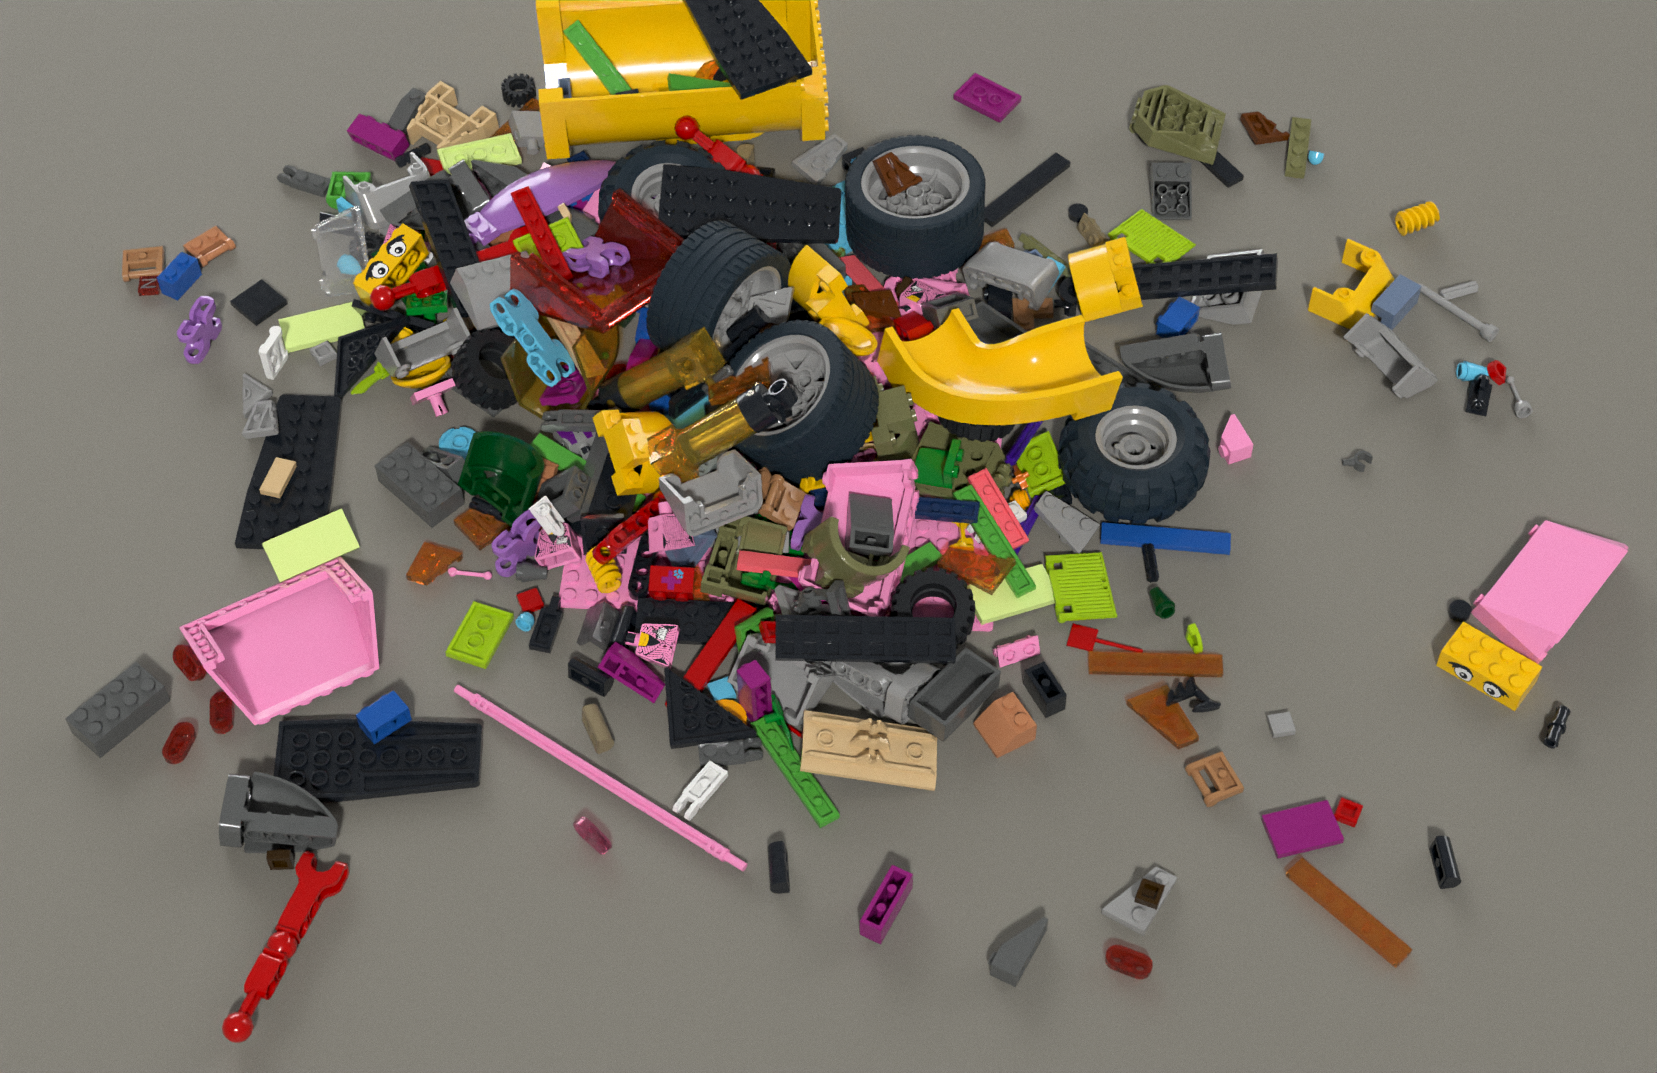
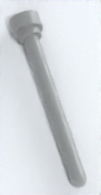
M1418 283L1422 286L1420 293L1478 329L1480 334H1482V338L1491 342L1497 336L1499 328L1493 324H1483L1425 285Z

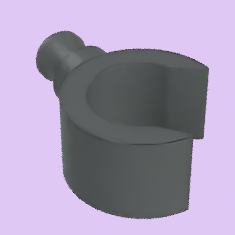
M1358 451L1355 453L1354 458L1343 459L1342 465L1353 466L1355 470L1364 472L1365 465L1358 460H1365L1371 464L1373 456L1367 451Z

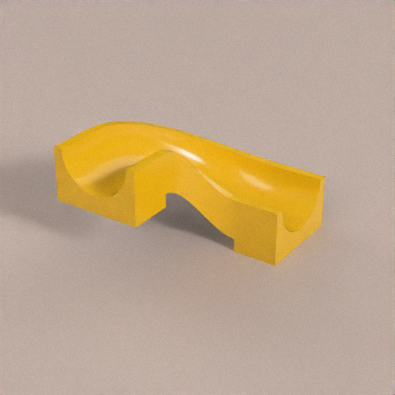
M957 308L951 310L947 320L937 330L918 340L901 341L893 327L885 328L877 359L892 387L904 385L906 393L911 392L912 400L915 404L939 417L975 425L1023 424L1071 415L1075 421L1111 410L1123 378L1119 371L1101 376L1092 365L1085 346V319L1082 315L1035 328L1001 343L985 344L978 339L960 309Z

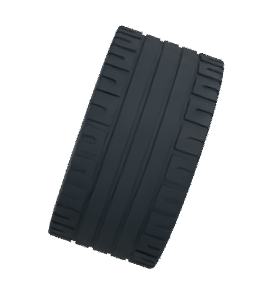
M927 135L893 137L868 147L851 163L845 178L846 235L853 253L865 265L868 264V267L875 269V271L902 279L905 276L911 279L938 277L941 274L945 275L962 267L964 263L977 253L983 241L986 182L981 165L966 149H962L958 144L955 145L951 141L948 142L945 139ZM889 152L895 154L902 163L910 167L909 170L916 176L919 175L923 180L893 197L888 196L872 162Z
M718 220L701 226L693 234H690L682 242V245L676 249V252L667 261L665 268L657 279V284L653 289L654 292L650 297L649 309L647 310L646 325L649 338L656 347L668 354L676 350L684 352L690 359L693 369L700 373L733 344L727 336V329L748 313L750 297L788 287V275L791 268L788 258L783 253L729 222Z
M808 320L783 322L780 325L772 326L770 329L767 328L763 330L764 332L757 334L755 338H751L735 354V357L730 360L729 365L734 370V373L717 387L715 416L717 424H720L740 412L737 403L738 395L759 383H762L769 389L775 381L786 379L798 395L797 402L792 406L793 416L786 418V422L776 423L760 433H756L746 423L726 434L725 438L751 462H754L759 470L765 467L772 475H780L784 478V481L791 485H797V483H801L802 478L814 477L816 481L821 480L824 472H827L829 464L849 462L860 451V447H863L865 440L870 436L869 433L872 431L873 423H875L877 418L879 393L871 372L829 328Z

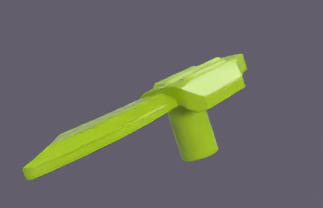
M378 361L377 365L374 366L375 373L366 377L351 391V395L365 393L379 379H385L390 374Z

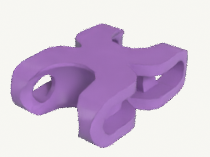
M593 236L582 240L584 248H569L562 253L570 270L576 272L588 270L590 276L603 278L610 273L609 266H622L630 261V254L626 246L615 242L604 244L601 238ZM615 252H619L622 257L615 255Z
M199 297L190 309L189 320H183L177 330L179 342L186 343L183 353L188 363H201L210 349V340H215L222 330L220 319L213 317L216 305L212 297ZM209 304L204 311L201 310L203 305ZM195 349L199 350L197 355L191 356Z
M806 494L803 499L799 521L796 522L793 530L790 549L799 551L803 545L805 535L821 524L823 513L815 508V496Z
M530 510L525 511L514 521L510 532L507 530L503 531L492 542V551L499 557L495 562L496 572L502 577L514 575L517 563L525 562L527 555L530 557L535 555L537 542H533L535 538L538 539L540 532L538 530L541 525L537 520L529 526L526 525L527 520L536 519ZM504 545L503 549H500L498 547ZM510 561L511 566L509 568L503 569L502 566H504L507 562Z

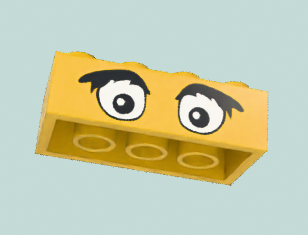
M403 223L393 231L391 238L380 247L377 255L371 258L362 273L355 277L353 284L363 303L370 307V294L373 288L379 285L394 288L406 283L429 254L421 234Z
M1465 622L1460 625L1441 650L1436 664L1439 668L1513 711H1516L1535 685L1542 670V666Z

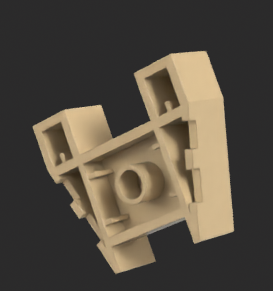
M439 81L427 92L423 105L420 104L416 117L410 121L406 128L410 144H415L423 136L438 145L436 148L440 149L490 138L499 130L496 113L481 106L468 117L454 108L458 105L454 88Z

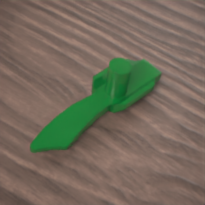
M764 571L763 573L749 572L742 573L741 584L768 591L769 588L775 589L778 585L800 591L794 583L770 581L771 573L769 571Z
M775 694L771 695L772 713L763 715L766 724L776 721L778 725H781L791 751H794L791 734L784 721L782 708Z

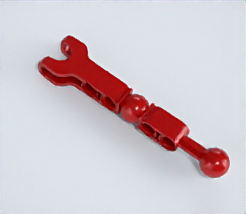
M685 115L676 121L674 126L676 135L683 140L692 139L713 156L712 160L715 163L720 162L728 171L760 175V171L756 166L747 164L744 159L720 140L716 139L713 142L699 130L698 121L694 117Z
M526 226L513 230L508 241L477 251L476 254L479 262L518 253L513 240L529 234ZM436 265L413 273L409 277V283L394 288L386 285H379L373 288L370 294V302L375 309L383 311L392 308L396 299L414 293L417 298H425L447 289L439 267Z
M717 447L710 450L708 455L710 456L712 453L716 451L719 454L722 450L727 449ZM696 468L691 469L680 478L681 484L687 482L690 478L689 476ZM661 490L654 495L652 501L614 528L593 549L592 555L598 563L602 565L609 563L648 530V519L660 515L658 503L667 502ZM603 547L608 548L610 555L604 557L601 555L600 549Z
M305 851L295 867L299 883L275 927L276 932L268 938L267 948L263 949L245 981L244 992L247 993V996L238 1012L229 1014L223 1020L222 1033L226 1039L232 1043H241L252 1035L253 1021L251 1017L260 1000H269L272 997L289 964L287 959H290L296 953L297 944H300L301 939L305 936L323 901L341 892L349 875L348 863L336 861L329 870L317 872L318 863L315 853Z

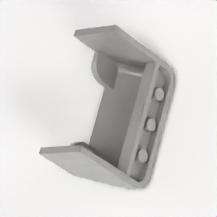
M414 152L410 153L411 165L407 169L409 176L377 188L366 181L354 185L346 175L343 176L346 201L354 206L357 215L369 228L380 229L390 225L380 210L410 191L409 185L411 182L425 181L430 178L426 165Z
M454 308L447 320L436 326L392 344L389 343L387 337L382 338L374 354L379 363L392 377L401 379L407 376L409 371L450 354L455 356L466 338L471 335L458 309Z
M1367 313L1343 336L1347 341L1356 346L1354 350L1360 357L1364 358L1366 356L1371 359L1389 378L1394 386L1392 391L1399 398H1409L1433 386L1439 380L1390 328Z

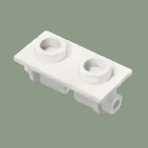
M546 495L529 508L548 535L551 532L556 536L564 534L565 527L563 523L565 521Z

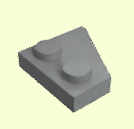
M790 286L750 297L748 312L757 305L771 319L770 323L778 325L783 322L788 323L795 287Z
M272 400L255 402L242 435L246 439L278 435L276 404Z

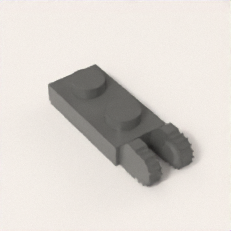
M285 165L283 168L285 174L279 173L277 176L279 182L291 188L320 197H325L331 180L330 178L300 169L297 170L294 166Z
M600 410L545 411L542 414L544 422L541 423V430L547 433H554L556 431L597 432L592 417L598 414Z
M754 737L747 738L744 741L734 740L698 744L700 768H703L709 760L718 766L746 764V762L760 760L763 758V752L761 750L749 749L759 748L762 745V741Z

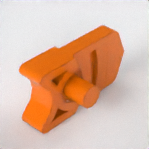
M1014 465L1015 477L1012 478V483L1019 482L1022 490L1029 487L1025 478L1030 476L1028 471L1022 473L1017 465Z

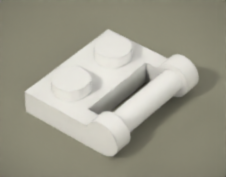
M279 326L270 328V336L259 348V355L266 378L271 380L275 379L289 358L288 351L284 348L281 337L282 329Z

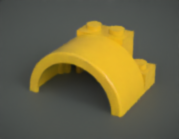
M1125 237L1068 254L1072 280L1085 322L1143 307Z
M806 245L794 259L788 275V287H795L793 299L807 310L810 317L817 321L818 324L825 317H842L866 327L870 322L864 312L855 304L850 305L842 293L848 285L841 273ZM819 285L823 289L821 293H817Z
M601 410L592 417L598 437L605 438L616 472L611 478L617 496L657 493L660 491L659 477L667 474H676L678 476L681 463L680 443L674 426L664 415L655 411L619 413V410ZM643 464L639 476V474L635 472L634 468L638 465Z

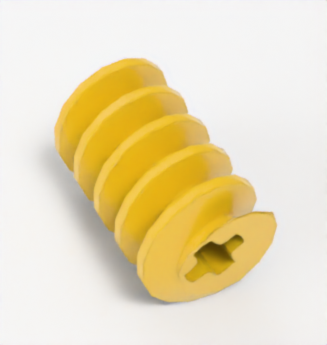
M1431 201L1399 211L1395 216L1397 230L1402 236H1406L1407 232L1412 234L1414 230L1420 231L1421 228L1432 227L1435 222L1440 220L1438 208Z
M603 547L600 549V553L604 557L610 555L608 548ZM592 548L586 554L585 561L591 571L598 591L601 593L616 591L621 586L620 580L622 575L619 572L615 559L602 565L594 559L592 555L594 548Z

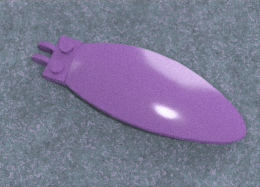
M608 160L568 162L537 170L514 181L497 193L480 212L477 211L464 220L472 244L479 241L485 246L500 234L525 225L512 200L511 192L529 186L545 217L558 211L560 204L565 203L568 206L600 189L604 179H607L608 171L616 162Z

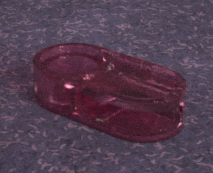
M581 816L573 823L575 831L600 855H604L612 848L610 840L585 816Z

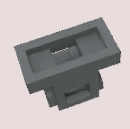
M835 580L829 589L807 587L799 591V598L795 601L794 611L799 615L852 616L844 581ZM821 600H825L829 604H822Z

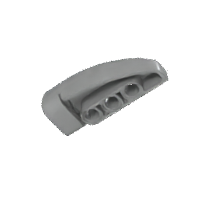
M819 661L835 671L836 676L833 682L849 697L877 717L881 718L885 715L900 724H905L910 720L908 718L910 701L941 672L939 668L930 663Z

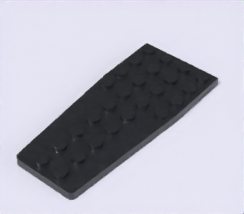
M683 0L713 59L740 100L812 75L811 66L790 36L759 0Z
M663 164L657 237L687 239L690 234H693L701 226L713 221L723 220L764 243L836 244L839 239L841 190L835 187L722 169Z
M286 394L279 397L276 405L279 433L278 435L266 436L246 493L235 540L236 548L264 549L262 546L263 542L329 514L342 411L340 397ZM276 457L295 461L297 465L281 498L263 495L259 490Z
M357 719L279 721L273 776L296 784L320 802H343L475 788L480 785L483 730L482 726L476 723L410 721L376 744H373L359 727Z

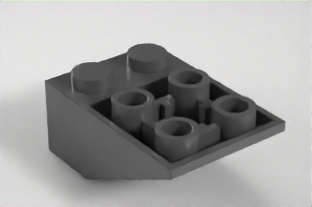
M479 160L471 161L474 176L483 183L492 198L514 181L527 175L515 166Z
M1152 162L1150 168L1152 216L1156 219L1192 220L1191 163Z
M849 493L845 550L864 558L869 554H873V560H878L879 556L890 557L893 553L894 540L892 499Z

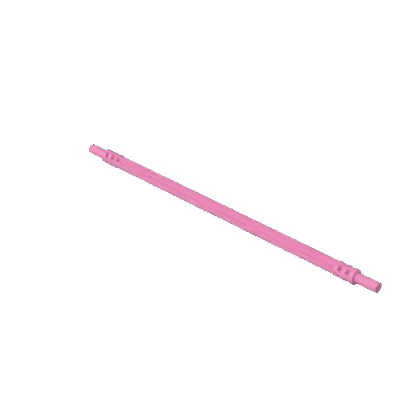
M460 685L454 688V693L469 701L471 706L476 707L482 713L492 717L704 849L707 853L712 854L715 858L722 862H728L742 872L747 868L748 864L731 854L728 848L723 847V845L718 844L715 840L710 839L500 709L484 697H481V695L473 694Z

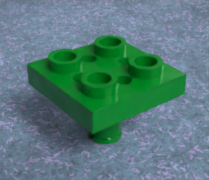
M447 290L425 298H417L415 293L408 295L406 303L407 316L423 314L424 320L437 324L435 313L448 312L449 294Z

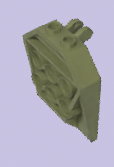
M1163 85L1146 90L1142 98L1138 97L1129 129L1133 134L1137 133L1150 147L1213 165L1226 113L1169 85Z
M929 422L911 458L914 464L920 448L924 447L949 452L953 439L961 440L964 458L963 462L959 463V476L955 478L952 489L915 483V490H919V497L955 500L953 493L970 485L967 478L985 468L989 471L1002 495H1005L1004 489L1010 486L1012 475H1010V464L1005 463L1006 457L999 444L988 440L980 442L979 440L970 441L964 437L959 438L956 434L948 432L947 428H944L942 425Z

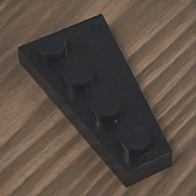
M354 299L352 307L368 323L375 324V321L383 323L404 316L393 310L386 313L385 310L375 309L372 304H370V307H366L360 300ZM408 316L410 322L405 327L411 331L421 332L436 326V324L417 317Z

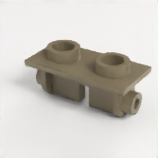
M1084 213L1076 228L1090 247H1096L1111 241L1104 232L1101 233V229L1095 219L1088 217Z

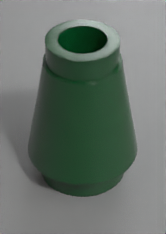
M1159 587L1150 590L1149 596L1155 614L1161 619L1171 617L1175 613V603Z

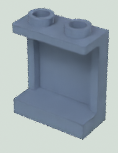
M714 529L693 536L695 546L665 551L673 567L695 568L717 538Z

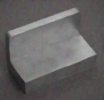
M605 601L590 607L587 610L577 644L581 646L592 642L603 651L608 649V643L619 611Z

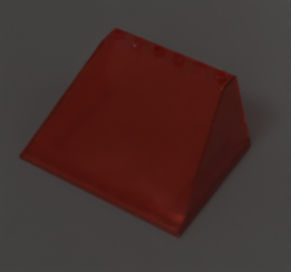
M619 188L613 192V200L594 237L601 238L604 244L615 242L626 246L630 254L629 262L622 266H609L610 273L603 278L590 276L588 270L583 272L570 270L573 278L566 280L534 253H531L528 258L521 257V252L517 251L510 257V290L513 288L519 290L538 311V315L604 334L649 304L651 294L654 292V286L661 275L660 273L665 268L667 261L671 259L672 254L682 245L684 239ZM615 252V255L622 257L619 252ZM511 295V299L518 304V298L515 295Z

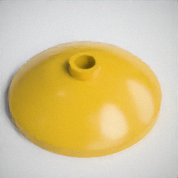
M825 317L819 322V324L829 328L855 356L870 355L877 348L878 342L875 336L868 329L854 321L842 317Z
M445 356L409 371V374L401 379L392 376L391 379L399 387L425 389L431 387L445 375L451 366V361L448 356Z

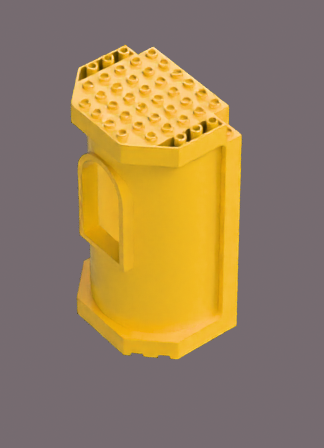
M536 0V12L546 78V89H538L547 159L571 158L573 156L572 146L649 140H665V144H677V141L697 144L692 139L683 140L675 133L674 126L676 121L685 115L694 117L698 121L699 130L713 142L716 139L721 142L749 140L765 132L799 130L800 141L825 140V132L829 131L828 120H825V118L829 117L828 106H825L828 103V91L824 92V90H827L826 78H823L826 75V63H822L825 62L824 50H820L823 48V38L820 36L821 23H818L820 21L819 10H816L818 8V0H759L790 36L811 66L812 75L740 100L732 87L669 91L667 81L669 73L713 80V74L719 68L683 0ZM579 20L632 90L638 88L639 93L611 95L567 39L563 31ZM569 77L572 98L564 99L562 88L555 87H558V78Z

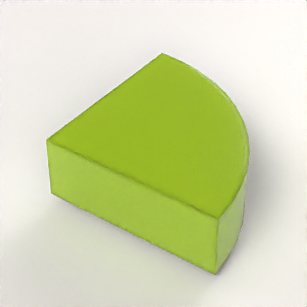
M1195 623L1188 625L1185 639L1195 654L1202 653L1203 644L1199 630Z

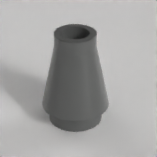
M524 561L516 565V580H521V583L547 579V567Z

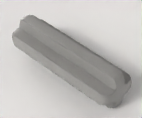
M1471 281L1441 289L1439 295L1446 300L1475 293L1478 291L1479 286L1476 281Z

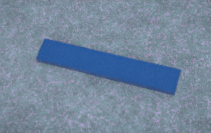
M1102 522L1100 544L1143 547L1144 544L1151 543L1155 549L1230 555L1231 533Z

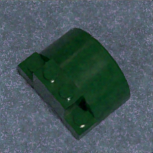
M492 431L473 433L458 485L471 496L479 494L503 513L501 519L512 527L514 521L525 511L529 510L534 502L544 471V461L536 449L519 438ZM484 471L495 472L496 474L492 477L487 478V475Z

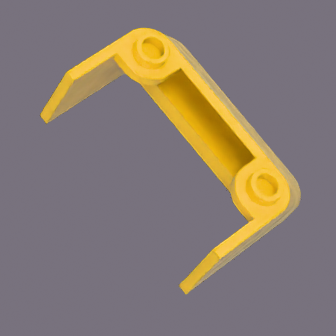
M1347 239L1341 263L1362 271L1366 275L1355 291L1342 287L1338 288L1332 295L1314 287L1308 311L1351 329L1366 313L1373 318L1376 316V314L1371 312L1373 303L1395 279L1379 252Z

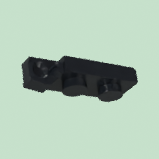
M552 596L549 607L541 608L529 642V649L551 654L563 619V610H560V597Z

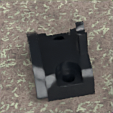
M1072 277L1065 279L1060 284L1059 295L1062 300H1054V303H1056L1054 308H1064V314L1068 317H1075L1077 308V297H1075L1076 291Z

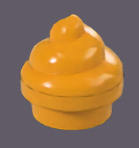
M1018 489L1009 498L1008 503L1015 500L1023 510L1030 506V499L1026 490L1021 491Z

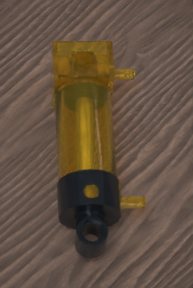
M702 327L681 338L670 349L601 382L598 395L589 403L588 410L601 411L617 406L625 412H637L645 405L683 386L688 390L704 381L710 391L715 392L718 390V386L712 376L726 361L705 327Z
M786 379L775 381L769 389L762 383L756 382L752 388L741 393L737 398L682 430L678 431L671 424L647 438L650 464L661 477L667 474H676L680 478L681 484L698 478L699 466L754 434L760 433L781 421L782 416L779 408L783 410L791 408L797 402L798 395Z

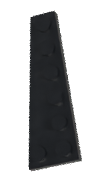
M752 326L749 330L743 331L731 346L677 394L672 396L668 403V416L675 420L708 395L702 390V386L723 366L729 365L730 360L742 349L741 347L759 334V329Z

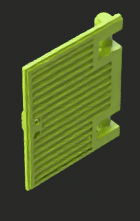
M1140 209L1108 233L1110 240L1118 239L1117 237L1121 233L1127 236L1126 241L1129 251L1146 261V264L1155 263L1154 259L1157 257L1163 260L1162 263L1175 262L1196 246V244L1143 209Z
M1102 552L1045 556L1046 572L1049 575L1055 601V612L1059 623L1076 620L1117 618ZM1054 563H1061L1062 569L1055 570ZM1064 606H1071L1072 613H1065Z

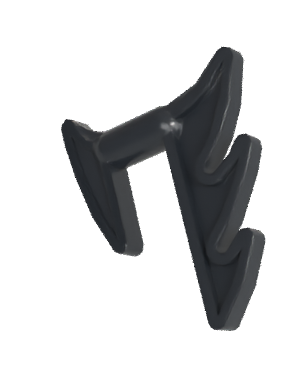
M1194 677L1188 679L1184 688L1182 686L1183 683L1179 682L1175 694L1171 689L1166 697V706H1170L1195 696L1201 703L1194 706L1192 709L1194 713L1214 711L1221 706V703L1211 701L1199 689Z

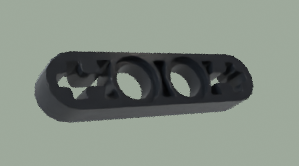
M648 530L641 535L628 584L629 596L638 601V598H646L648 595L650 566L656 565L659 553L654 552L649 558L641 556L643 552L649 551ZM639 569H647L649 571L646 575L637 574ZM638 582H640L641 589H639V592H636L635 590H637L638 588Z

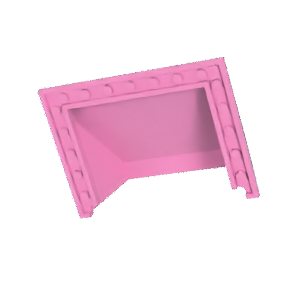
M341 556L179 627L204 669L254 725L265 724L272 717L285 715L291 712L294 707L307 705L314 698L329 695L334 689L340 686H349L354 680L360 677L371 676L375 670L379 669L372 590Z

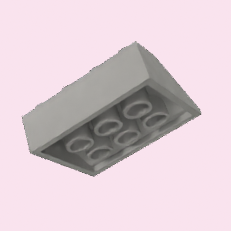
M1263 249L1208 255L1207 259L1262 255L1265 253ZM1262 291L1193 296L1191 303L1200 307L1199 317L1231 325L1246 324L1252 322Z
M527 251L456 268L450 284L477 331L499 326L491 313L490 303L498 297L505 299L504 295L513 288L519 290L538 311V315L544 314L533 295V290L542 288L536 266ZM511 295V300L517 306L519 303L518 298L515 295ZM497 303V310L500 313H504L505 310L502 305Z

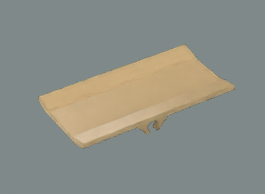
M804 710L800 771L934 791L937 772V737L920 727L887 723L881 720L874 721L871 718L861 719Z

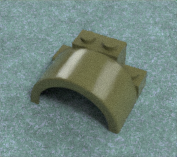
M873 376L879 393L878 414L876 415L879 427L873 428L871 432L879 461L911 459L919 444V437L914 423L918 421L915 409H910V406L914 405L911 392L906 393L904 385L884 390L883 384H878L876 376ZM895 433H900V436L896 439Z
M747 516L720 526L709 563L706 566L701 581L700 592L722 597L723 594L766 605L773 589L769 588L766 591L741 584L742 573L749 572L737 570L739 550L782 556L787 527ZM741 536V541L738 548L737 537ZM771 575L770 581L775 582L777 575Z
M829 517L805 535L801 549L809 557L817 559L819 568L815 583L822 585V588L829 589L835 580H843L847 598H855L863 592L865 586L881 581L889 573L896 570L906 559L910 549L906 545H902L900 551L891 557L879 556L878 562L873 560V554H869L864 558L846 551L839 538V519Z

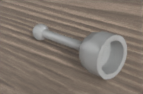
M1512 376L1506 378V382L1510 384L1517 400L1514 411L1518 418H1526L1531 415L1533 409L1528 401L1521 400L1514 384L1515 380Z

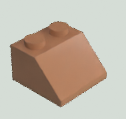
M1014 692L993 701L973 723L996 758L1036 739L1037 725Z

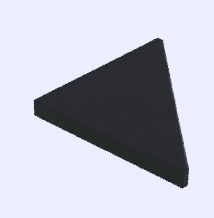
M407 315L338 337L334 396L342 399L377 359L374 353L382 338L387 337L389 343H391L410 322Z
M668 667L664 668L671 749L757 737L756 730L751 729L742 720L723 709L717 702L698 691L682 677L673 673Z

